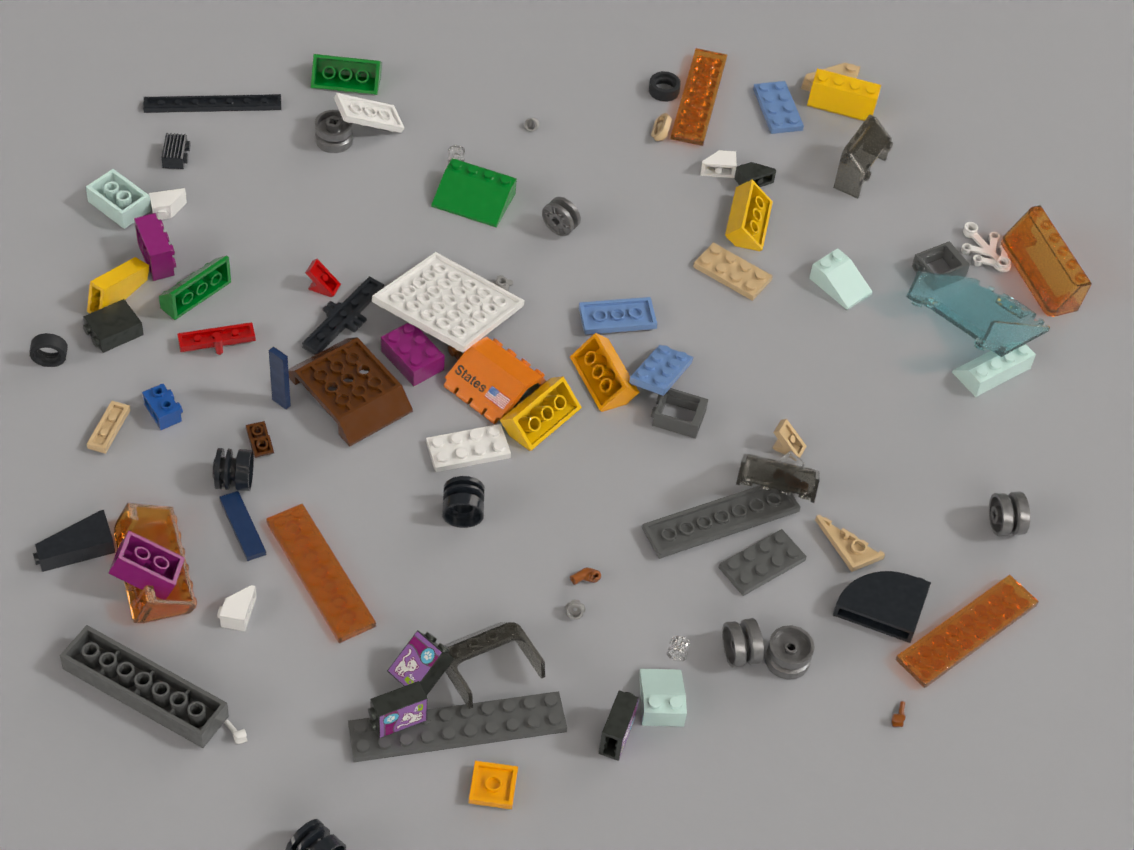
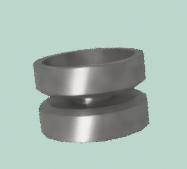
M328 110L320 113L315 119V142L317 146L327 153H341L348 150L353 143V123L345 122L339 110Z
M1010 492L1008 495L1006 493H994L991 495L989 501V520L992 531L996 536H1008L1010 533L1022 535L1028 532L1030 508L1027 497L1023 492Z
M743 619L740 625L736 621L723 624L722 641L727 662L732 668L744 666L745 662L753 665L763 661V638L756 619Z
M793 625L782 626L776 629L771 634L765 655L766 665L769 670L783 679H797L803 676L809 669L815 648L812 637L804 629Z

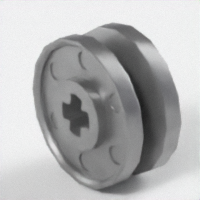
M558 196L553 198L542 209V217L546 226L559 236H568L581 222L580 213L576 206L564 197Z

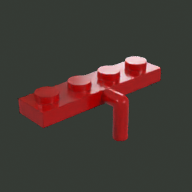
M252 322L177 333L180 352L215 347L216 353L221 355L223 354V346L256 341Z

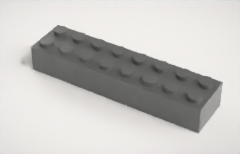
M88 625L81 630L60 655L63 670L201 748L207 745L229 717L227 702Z

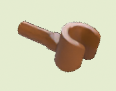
M904 701L900 702L898 714L892 715L893 727H903L906 718L904 714Z

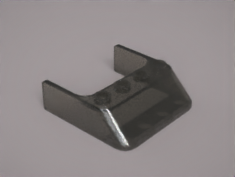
M743 454L736 485H740V483L747 486L757 484L760 485L761 489L768 491L774 488L778 489L779 493L790 495L791 493L799 494V498L810 500V502L814 503L820 482V472L815 469L756 455Z
M499 622L445 644L450 650L448 654L454 658L445 673L468 709L473 708L472 691L458 671V665L475 656L516 641L540 678L545 677V661L519 624L515 622Z

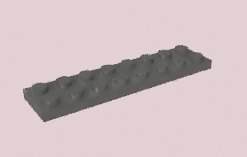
M783 478L644 523L642 530L658 558L661 559L797 513L801 507Z

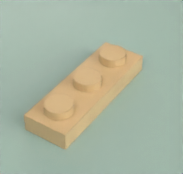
M111 401L87 442L88 449L107 453L130 412V405Z

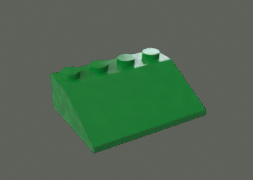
M452 158L444 171L431 207L497 228L516 194L517 178Z

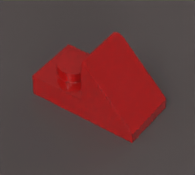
M318 259L313 260L305 272L313 281L308 288L309 290L334 297L341 283Z

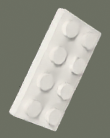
M336 93L334 96L340 114L347 123H356L362 126L402 133L404 130L394 105Z
M501 424L426 438V444L435 472L511 458V452Z

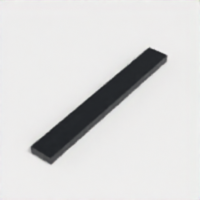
M281 94L144 97L143 102L144 113L282 110Z

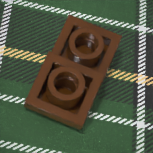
M265 421L246 425L254 457L274 454Z

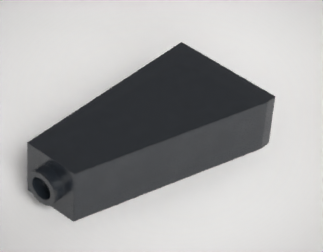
M100 510L36 543L37 552L33 553L35 564H40L42 572L116 553L105 511Z

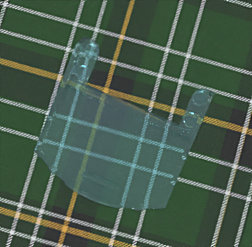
M918 271L906 296L912 301L913 305L917 307L924 305L974 338V347L982 351L985 349L991 350L1000 357L1047 333L1050 329L1049 325H1043L1045 322L1043 319L1039 318L1037 320L1035 318L1037 314L1005 293L1002 295L995 293V288L989 286L987 289L979 285L980 281L975 278Z

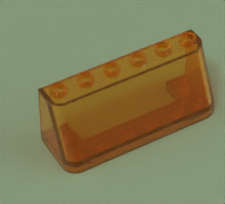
M1041 205L1031 207L1003 236L1001 245L1046 315L1055 317L1076 312L1079 310L1092 283Z
M137 503L126 504L114 527L117 549L127 532L131 531L185 558V549L182 547L181 532L178 530L177 516L174 513L173 507ZM184 559L176 585L166 600L156 597L154 586L145 585L142 590L124 581L134 623H147L189 614L197 606V599L194 597L193 582L190 580L189 565L186 563V559Z

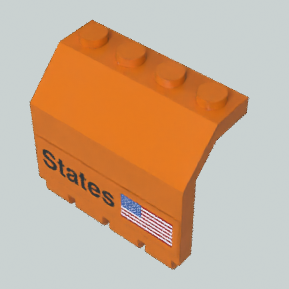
M485 337L463 353L445 376L446 382L443 387L453 394L456 393L459 399L466 404H470V407L481 415L484 414L486 419L496 424L499 419L512 410L528 388L537 383L541 386L546 380L543 378L545 374L537 368L535 370L531 369V364L525 359L519 360L516 358L517 354L511 349L505 350L502 348L503 344L495 338L491 340Z

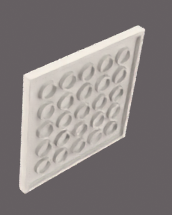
M437 252L372 296L373 303L462 353L521 309L525 300Z

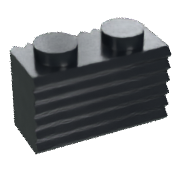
M166 133L161 156L162 168L184 169V164H188L187 151H190L191 143L187 141L186 134Z

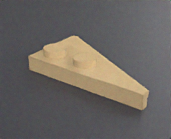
M821 515L816 516L815 521L851 572L884 559L885 554L881 550L878 553L868 547L869 543L860 540L844 528L840 530L832 525V521Z

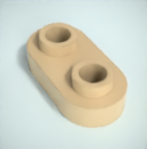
M667 113L661 114L654 123L651 136L655 141H663L668 136L667 133L672 118Z

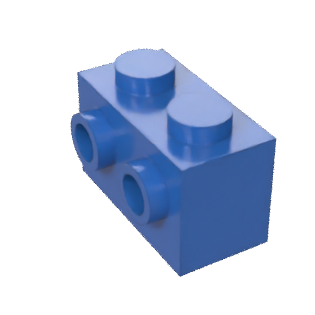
M164 383L142 392L144 405L160 430L182 422L181 413H183V409L179 402H175L171 389L167 390Z

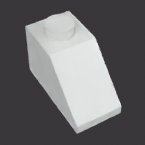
M719 150L703 160L700 176L734 178L737 166L736 151Z
M185 188L149 193L152 214L156 213L158 220L172 218L187 203Z
M251 585L225 598L224 604L219 607L217 618H220L221 627L246 631L256 600L255 586Z

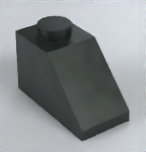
M749 162L736 167L734 179L739 185L753 180L759 187L774 183L776 169Z

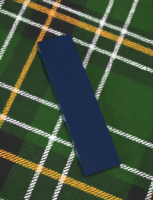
M272 347L268 350L272 400L287 410L291 406L288 356L277 348Z
M239 491L220 496V503L246 560L250 561L265 556V547Z

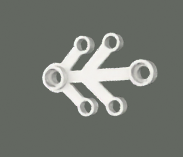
M967 222L963 229L964 235L972 238L980 247L964 243L961 252L965 255H969L971 252L977 253L972 258L974 266L986 264L994 266L1000 272H1008L1011 269V261L1007 257L1011 248L1010 245L1002 243L999 248L1001 253L999 256L996 253V246L1000 235L997 232H991L988 237L990 242L988 245L977 233L978 225L974 222ZM981 255L989 256L991 259L984 258Z

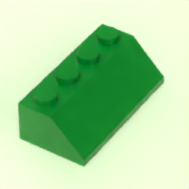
M313 54L310 88L378 95L382 62Z
M226 255L215 258L167 291H164L159 295L160 309L176 320L230 284L229 257Z

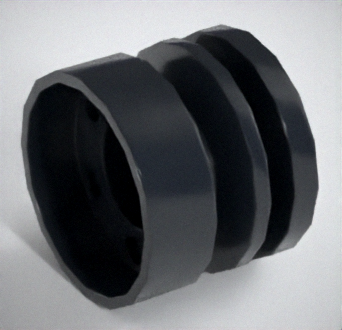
M224 448L217 449L213 462L215 489H222L224 481L225 490H229L232 481H235L236 490H251L254 469L253 450L239 449L236 458H233L232 449L228 448L226 457Z
M457 476L446 481L443 491L442 518L446 523L458 528L474 527L481 523L484 519L485 486L483 483L470 476Z
M313 819L297 830L287 843L285 850H346V845L336 835H330V829L324 826L319 819Z

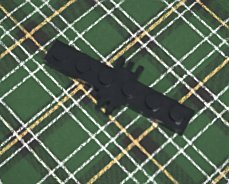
M369 276L343 303L338 302L336 304L329 301L327 306L323 307V311L328 318L302 342V348L316 355L322 352L345 328L356 332L363 325L362 323L367 321V318L360 313L372 302V296L384 288V284Z

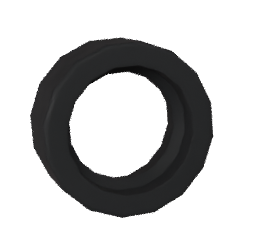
M657 72L650 78L649 93L656 100L663 102L673 101L680 93L681 81L678 76L671 72ZM658 84H668V85L672 86L673 88H672V89H662V88H659V87L656 86V85H658Z
M50 333L39 334L31 340L29 356L32 361L43 367H57L66 360L68 344L58 335ZM40 348H51L58 352L47 353L40 350Z

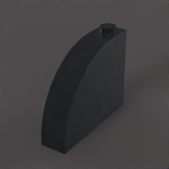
M894 571L866 574L851 582L843 590L836 603L833 616L911 643L931 582L920 577Z

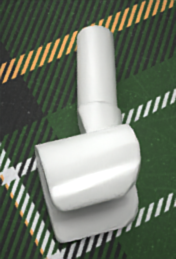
M225 720L224 724L233 734L236 744L248 741L245 729L237 731L229 720Z

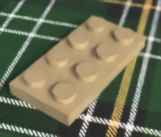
M714 242L693 265L695 269L752 301L772 281L773 277L771 274Z

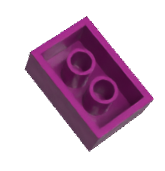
M156 213L134 218L137 243L145 262L149 264V272L153 281L175 276L174 268L177 266L174 257H172V255H175L173 245L168 243L170 241L167 232H163L162 220H158Z
M409 322L381 336V352L413 387L444 370L445 355L418 327Z
M128 531L117 549L108 574L160 599L166 600L176 585L185 558Z

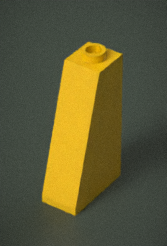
M134 257L90 281L87 312L92 313L122 299H127L148 280L149 264Z

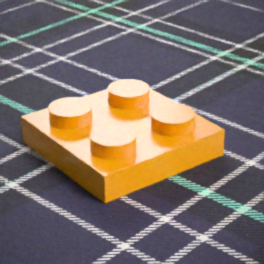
M475 761L468 803L512 809L518 766Z

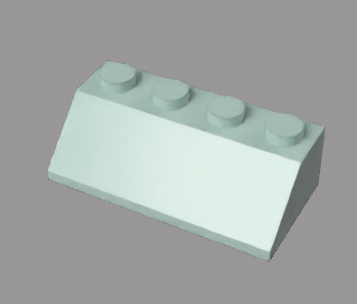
M1007 342L952 370V373L977 397L1031 369L1036 354L1024 342Z

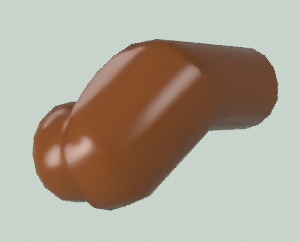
M586 567L571 575L570 580L574 585L583 580L593 583L598 582L601 579V572Z

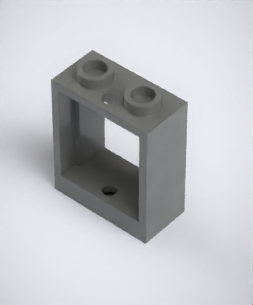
M950 241L915 254L912 263L914 271L920 275L924 283L932 290L966 277L970 266ZM943 258L952 269L936 275L927 264Z
M670 388L664 396L658 394L656 401L658 406H654L651 413L653 418L652 426L696 439L709 399ZM666 403L695 411L692 423L662 414Z

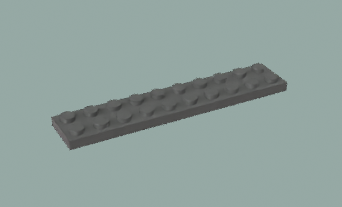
M559 691L427 709L426 721L382 738L378 737L376 731L372 732L368 720L371 718L348 720L354 763L567 732V724Z

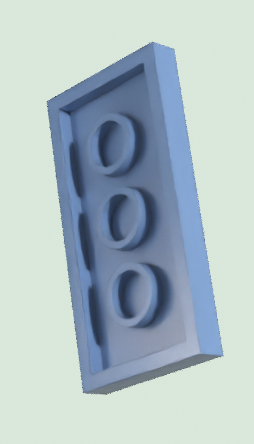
M785 81L754 84V93L771 134L803 131V122Z
M651 297L579 302V311L585 335L657 329V320Z
M659 345L630 376L629 383L664 396L692 364L693 357L685 352H679L668 346Z

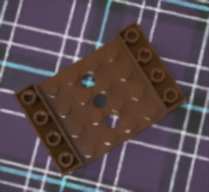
M358 337L346 338L289 368V379L294 385L302 383L338 424L340 437L349 447L413 412L403 386ZM364 370L368 371V373L362 374L360 371ZM344 379H352L353 381H351V382H345V381H343V380H344ZM330 387L337 388L335 391L328 390Z

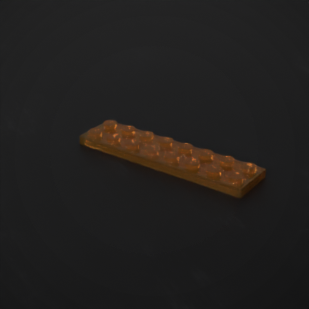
M695 49L672 129L671 140L700 146L704 145L727 54Z
M303 503L266 518L267 525L338 643L375 628L376 621Z
M1008 575L898 654L896 661L923 688H926L1035 608L1039 601L1011 575Z

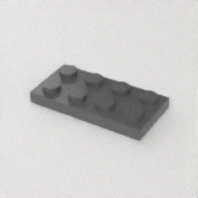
M781 529L721 562L719 569L741 595L744 596L806 561L807 556Z

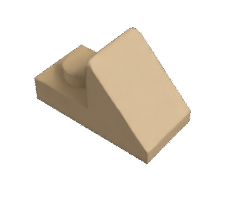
M782 419L773 432L777 437V441L772 448L798 460L807 446L787 419Z

